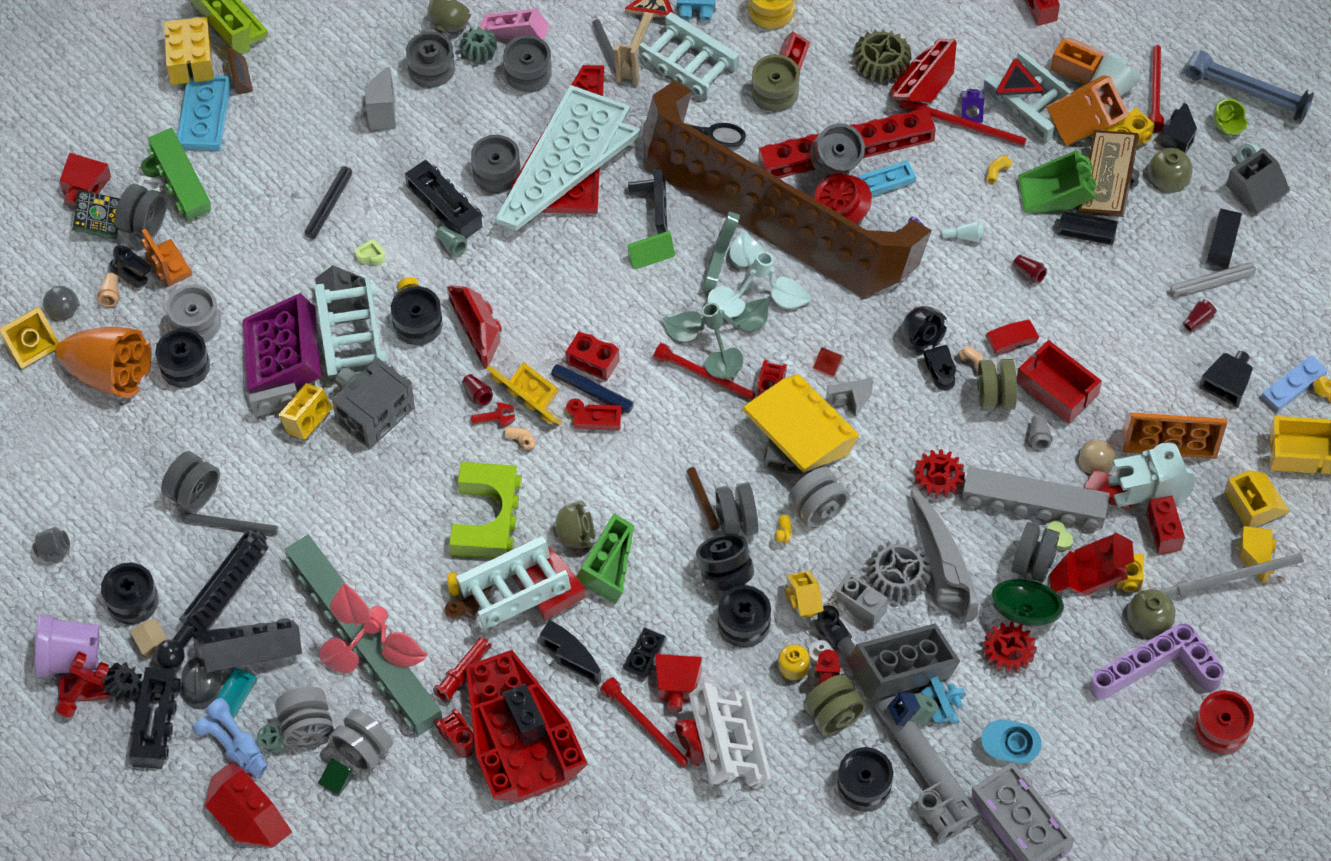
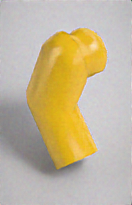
M1001 155L991 162L988 167L986 181L991 184L996 183L999 170L1011 168L1012 160L1006 155Z
M782 515L778 517L780 530L775 531L774 539L777 543L782 542L786 544L791 539L792 527L790 516Z

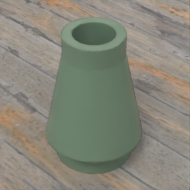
M445 226L437 229L436 237L439 238L450 254L461 255L466 250L467 241L463 235Z

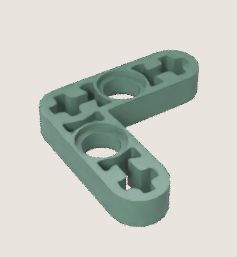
M730 211L727 214L712 252L702 287L704 291L711 292L712 289L715 290L726 250L740 218L739 214Z

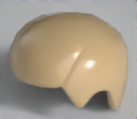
M1092 439L1086 442L1079 456V465L1083 471L1092 475L1094 470L1109 473L1112 470L1113 460L1116 457L1113 446L1101 439Z

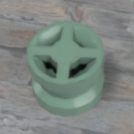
M267 724L259 730L257 743L262 748L273 754L280 753L286 748L282 737L283 734L276 726Z

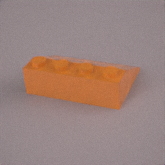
M1131 412L1125 416L1122 452L1142 453L1154 449L1156 445L1169 442L1176 444L1181 456L1217 459L1227 426V419Z

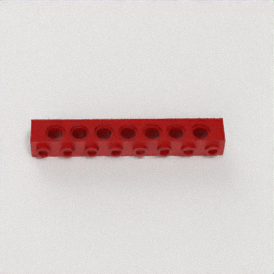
M928 108L915 109L903 114H894L890 117L850 125L863 138L865 144L863 158L930 143L935 140L936 127ZM810 134L806 137L789 139L785 142L760 147L758 155L760 167L778 178L816 170L810 159V147L819 134Z

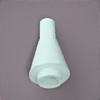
M979 220L954 229H942L943 238L957 237L959 239L980 242V238H984V224H979Z

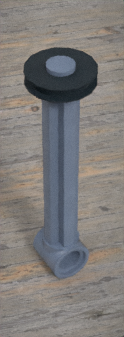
M1202 50L1194 51L1184 68V73L1192 80L1200 81L1203 78H1208L1295 112L1294 120L1298 118L1300 123L1309 112L1314 92L1308 94V90L1304 92L1303 96L1214 63L1212 57Z

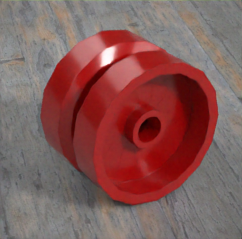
M1221 690L1211 693L1200 705L1195 720L1194 730L1197 739L1203 747L1213 753L1229 754L1236 752L1244 746L1254 722L1252 706L1245 697L1233 691Z

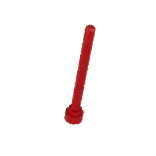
M1155 45L1152 49L1151 114L1148 118L1154 123L1153 132H1160L1165 121L1164 117L1160 114L1161 47Z
M662 342L659 343L654 352L653 359L661 363L670 361L746 399L754 400L756 397L755 392L735 382L711 376L705 368L674 354L670 346Z
M614 677L606 680L600 687V692L606 698L615 699L681 767L687 766L688 759L621 692V684Z

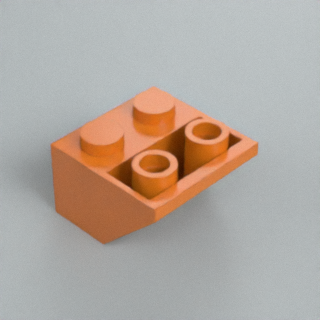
M1071 37L1063 38L1053 53L1050 70L1086 85L1091 81L1106 52Z

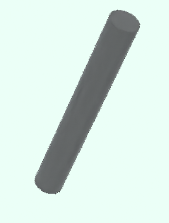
M596 19L592 22V25L612 70L616 73L613 48L600 20Z

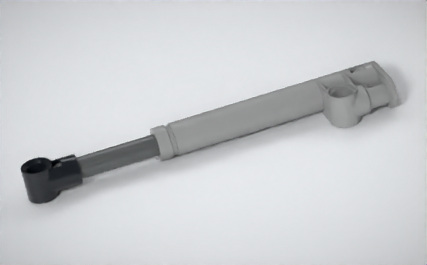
M825 605L823 606L824 611L818 612L816 628L821 634L826 636L835 649H839L847 661L855 648L851 640L852 635L840 620L838 610L834 606ZM828 618L831 619L832 622H825L823 621V619ZM864 690L866 697L871 701L873 707L930 786L920 793L916 812L920 818L926 820L928 825L934 827L939 834L937 840L940 843L945 842L976 824L980 820L981 815L916 723L908 721L905 726H896L888 708L889 703L896 695L892 694L870 700ZM930 802L934 807H925L923 803Z

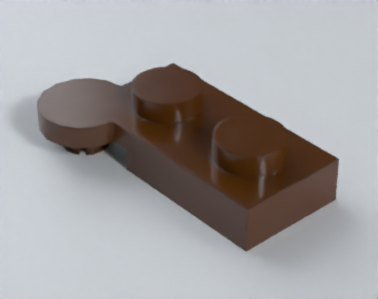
M495 584L482 590L487 600L496 588ZM461 594L459 601L452 600L445 605V614L450 619H458L465 615L476 620L479 616L478 611L482 610L473 594L466 598Z

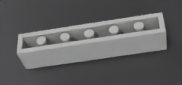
M968 467L962 502H966L971 506H987L996 511L1008 510L1018 515L1029 514L1043 520L1055 519L1065 524L1076 523L1091 529H1103L1110 493Z

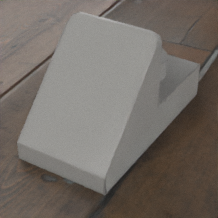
M867 378L827 386V403L830 406H840L851 402L854 414L857 416L872 394L873 379Z

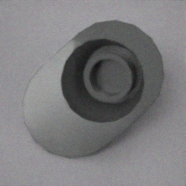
M194 657L183 668L182 695L184 701L190 707L205 709L215 701L221 691V670L206 673L196 660V657Z

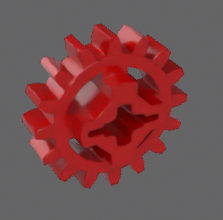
M943 449L939 450V454H935L933 450H930V456L923 453L921 460L916 461L913 472L915 476L914 483L919 484V491L926 489V496L934 493L936 499L939 498L940 494L948 498L949 492L955 495L957 488H962L965 478V472H963L964 464H959L960 458H951V451L947 455L943 454ZM925 468L927 469V476H924ZM952 471H953L954 474H955L954 479L951 478V477H952V474H951Z
M1001 622L1000 629L993 626L991 633H986V641L983 643V649H985L984 658H990V666L997 664L996 671L999 672L1002 668H1005L1006 674H1009L1010 669H1014L1016 673H1019L1020 666L1026 670L1028 662L1033 663L1034 654H1036L1037 647L1034 646L1036 639L1029 638L1030 630L1022 631L1023 625H1019L1016 628L1014 623L1010 622L1009 626L1006 627Z

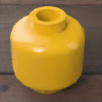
M797 644L784 647L778 656V669L781 675L789 680H799L805 677L810 668V655L803 646Z

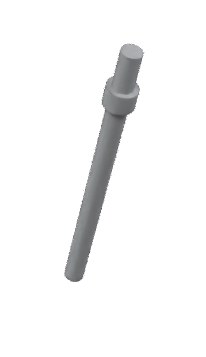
M1302 553L1191 582H1187V580L1178 582L1176 586L1159 591L1169 597L1181 595L1182 597L1190 595V592L1295 565L1304 562Z

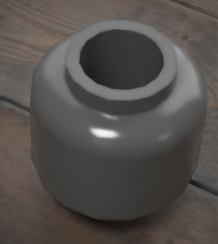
M53 527L37 533L32 547L37 557L40 556L44 561L49 562L67 554L68 548H70V540L64 530L61 531L59 528Z

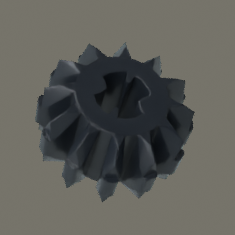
M117 662L109 668L106 677L101 683L104 685L102 692L110 694L108 700L116 698L117 705L123 701L128 704L140 695L142 688L140 679L142 674L135 673L136 666L129 668L127 662L122 665Z

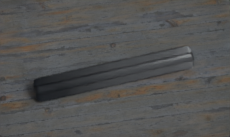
M342 166L304 230L307 238L315 239L352 176L351 168Z

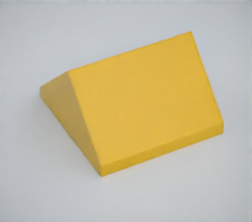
M39 306L0 328V335L4 346L20 369L54 351L59 343Z

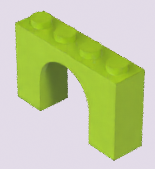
M460 463L458 478L459 494L492 497L499 502L502 510L495 520L485 525L452 524L449 543L451 556L494 559L514 549V537H511V531L516 530L517 516H513L514 509L518 510L519 495H516V491L521 489L522 475H518L517 465Z

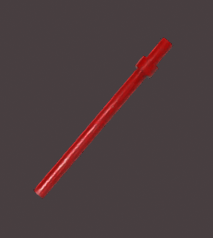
M901 100L899 107L911 111L928 108L933 118L1021 146H1025L1027 141L1025 137L928 107V104L922 102L915 103Z

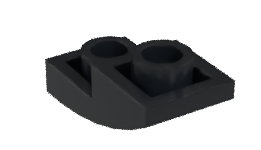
M644 627L623 669L646 679L655 664V654H660L667 637Z

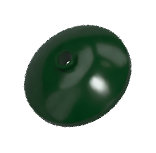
M1024 579L1006 580L997 584L991 594L992 605L999 614L1014 623L1024 626L1048 625L1058 620L1064 609L1062 598L1053 589L1035 581Z

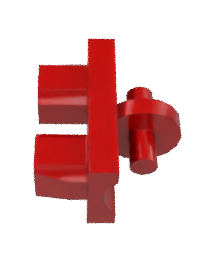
M827 649L819 654L818 664L816 663L815 677H820L819 684L831 677L840 675L841 665H838L839 656L834 650Z

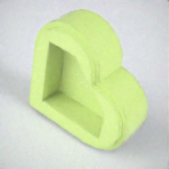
M374 238L358 247L355 251L356 259L361 264L370 263L376 266L381 265L385 261V252Z
M1058 521L1048 524L1047 529L1060 532L1057 550H1069L1073 543V537L1069 532L1065 531V526Z

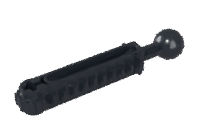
M249 530L243 534L179 618L183 626L172 640H164L156 646L154 660L159 667L176 669L183 663L185 658L184 647L193 637L192 632L208 629L258 561L269 548L266 544L267 537L261 531L254 532Z

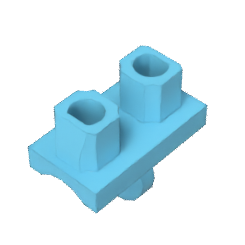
M677 0V10H679L680 18L683 20H690L692 10H699L700 20L711 21L713 11H716V0Z
M937 676L932 678V685L922 690V693L931 697L935 702L940 700L941 706L938 707V711L933 715L934 721L937 725L950 721L952 724L960 722L952 703L955 704L956 708L962 707L961 699L966 696L965 690L963 688L956 689L954 683H951L947 686L949 690L947 693L944 684L940 682Z

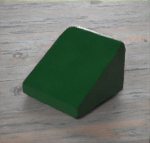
M331 758L318 784L339 796L353 778L352 770Z

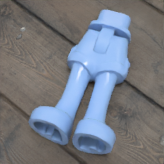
M223 698L216 699L207 707L206 713L208 715L202 717L193 725V732L198 736L213 735L226 750L225 755L230 762L241 767L246 773H250L255 779H258L268 768V764L263 760V753H260L252 735L249 732H243L230 714L228 703ZM220 722L229 730L234 740L227 734Z

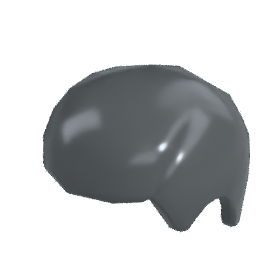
M66 286L53 287L47 291L43 298L45 313L53 319L62 320L73 316L76 307L80 306L76 293Z

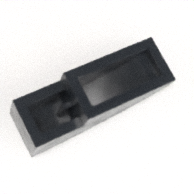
M549 619L540 633L541 646L556 653L558 665L599 685L601 683V670L587 648L569 631Z

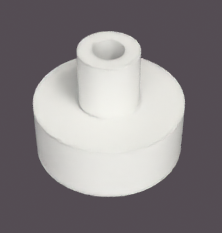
M824 640L813 642L809 648L810 661L814 665L818 664L819 654L827 649L833 650L832 645Z

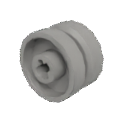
M193 284L185 285L170 295L166 307L172 330L178 328L191 329L198 332L203 337L204 342L211 339L218 332L221 318L217 301L212 291L204 286Z
M821 467L808 473L795 484L788 495V501L797 511H801V517L810 527H817L840 513L846 506L850 494L841 483H837L836 476L828 467Z
M352 709L343 719L345 726L338 725L329 735V740L346 760L357 768L369 772L379 762L378 755H384L392 747L393 740L386 730L372 717L358 709Z

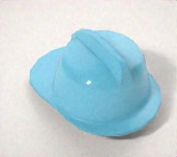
M996 720L984 728L982 745L984 750L994 758L1016 763H1027L1039 755L1041 738L1039 733L1030 725L1009 720Z

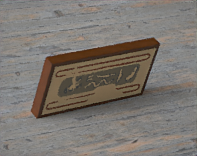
M1094 130L1089 159L1093 165L1092 177L1097 186L1095 189L1096 199L1081 204L1079 206L1080 214L1124 217L1139 140L1138 133Z

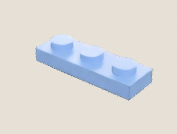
M1311 355L1262 393L1261 398L1278 413L1313 386L1316 378L1326 376L1328 369Z

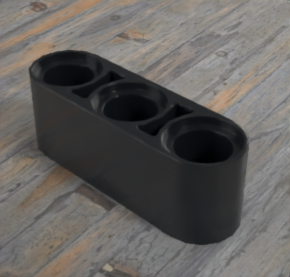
M1220 208L1206 261L1207 264L1229 268L1242 213Z

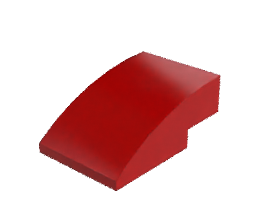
M549 546L550 558L547 561L556 574L564 570L567 572L571 589L535 606L544 621L586 598L584 586L567 564ZM538 564L525 569L534 584L548 579ZM517 574L511 576L521 591L526 589Z

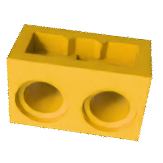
M1136 107L1128 112V117L1103 129V131L1138 133V147L1142 143L1146 144L1153 136L1154 123Z
M306 383L280 412L279 418L287 434L305 440L331 411L332 406L324 389Z

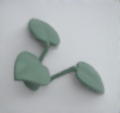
M767 298L748 302L745 304L743 313L735 318L728 317L723 309L720 310L718 304L708 303L703 306L701 310L702 315L694 311L683 312L672 317L663 318V323L669 336L680 343H689L696 340L699 336V331L704 330L705 324L708 328L714 330L721 352L710 354L705 361V368L711 376L726 379L735 376L741 370L743 356L741 351L735 347L727 350L724 349L718 330L722 326L723 318L733 327L740 326L743 331H756L767 322L769 302Z

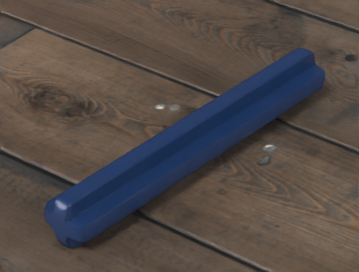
M555 364L552 368L551 375L609 405L622 406V411L627 414L634 407L633 401L560 364Z

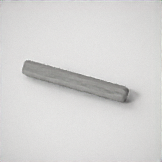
M1253 262L1172 284L1170 286V293L1172 297L1176 298L1255 275L1256 267Z

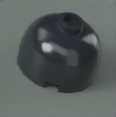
M916 307L903 320L901 328L903 339L911 348L919 353H923L924 349L932 345V348H935L947 331V327L944 325L947 318L933 307Z

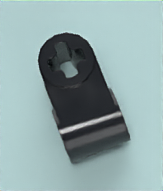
M942 345L924 350V360L936 387L944 391L952 389L956 383V366L948 346Z

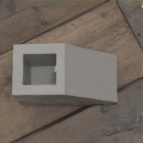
M849 572L834 590L851 614L871 628H874L887 612L888 598Z

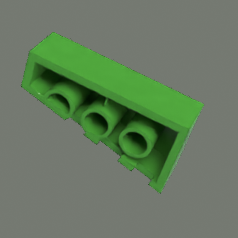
M171 127L148 137L149 146L146 147L150 158L153 159L159 176L164 179L165 187L170 197H174L179 215L183 214L188 221L211 211V202L173 128Z

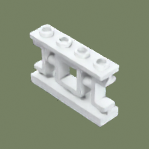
M703 683L689 693L710 782L720 784L725 780V783H730L739 777L738 774H744L747 785L757 789L769 781L771 775L749 691L743 690L739 693L734 690L725 697L726 699H720L716 687H713L710 683ZM727 729L734 730L737 744L730 743Z

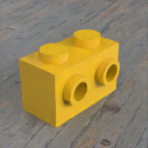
M810 570L786 575L788 588L784 589L786 600L790 602L791 608L795 609L799 616L813 617L818 612L824 611L819 583Z

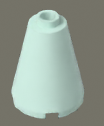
M1109 52L1103 56L1091 81L1102 75L1110 76L1121 96L1137 85L1140 81V76L1134 67L1130 70L1126 66L1128 61L1116 53Z

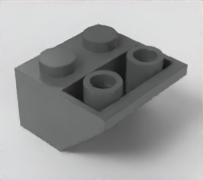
M1264 148L1232 168L1226 186L1255 214H1258L1290 192L1279 162Z
M333 265L315 278L316 285L324 284L325 290L329 289L330 291L366 286L364 277ZM368 295L332 300L331 303H327L328 312H333V314L370 309Z

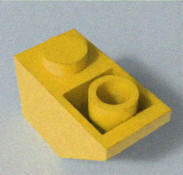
M1243 527L1240 536L1239 559L1247 567L1272 560V553H1275L1276 539H1272L1273 529ZM1275 570L1256 574V576L1262 582L1267 583L1270 574H1274Z

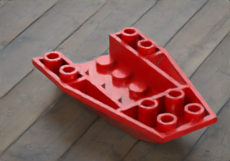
M513 650L466 666L476 758L494 800L520 802L566 785L588 765L570 721ZM526 684L545 722L547 733L546 738L525 747L505 708L503 699L504 692Z

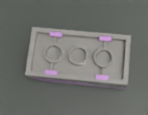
M1011 762L972 787V797L979 811L1017 861H1049L1058 855L1063 857L1071 851L1074 838L1014 762Z

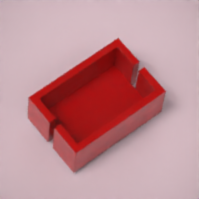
M1047 340L1035 352L1034 357H1029L1018 368L1016 378L1019 386L1068 424L1083 411V407L1086 408L1099 395L1102 383L1101 379L1050 340Z

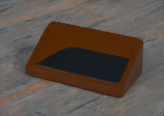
M231 47L227 48L236 94L252 92L253 87L245 57Z

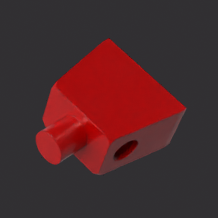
M69 153L60 178L62 192L66 195L63 199L64 202L69 206H76L79 191L99 194L112 177L108 164Z
M655 654L659 699L668 701V711L674 713L681 712L683 702H691L689 693L698 686L702 671V657Z

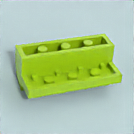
M189 0L203 17L208 18V22L230 47L238 53L250 51L251 44L268 37V30L241 0Z

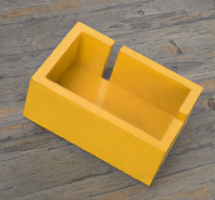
M196 17L164 22L166 66L170 84L190 83L187 67L189 63H191L195 82L214 80L212 42L208 18Z
M1274 416L1269 430L1271 471L1316 473L1318 469L1320 474H1331V419Z

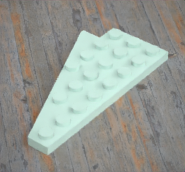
M570 85L496 216V224L517 231L636 140L641 134L640 129L624 124L631 112V106Z

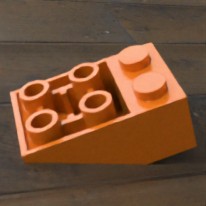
M1106 75L1098 77L1046 106L1065 146L1094 134V130H1103L1129 116L1111 77Z

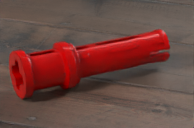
M479 637L454 669L448 670L443 681L439 685L434 686L433 692L438 698L447 703L452 701V695L459 687L461 688L465 685V678L467 677L466 666L480 661L492 647L487 639Z

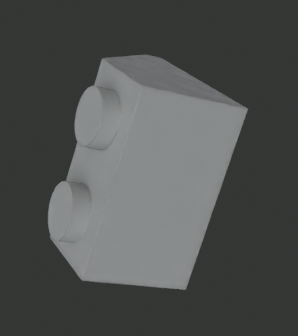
M385 67L365 86V95L361 96L364 122L369 123L370 130L396 128L394 89L390 67Z

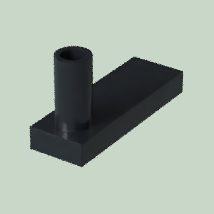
M658 169L653 170L654 179L628 182V190L630 195L654 193L655 226L657 233L661 234L668 231L666 180L663 170Z

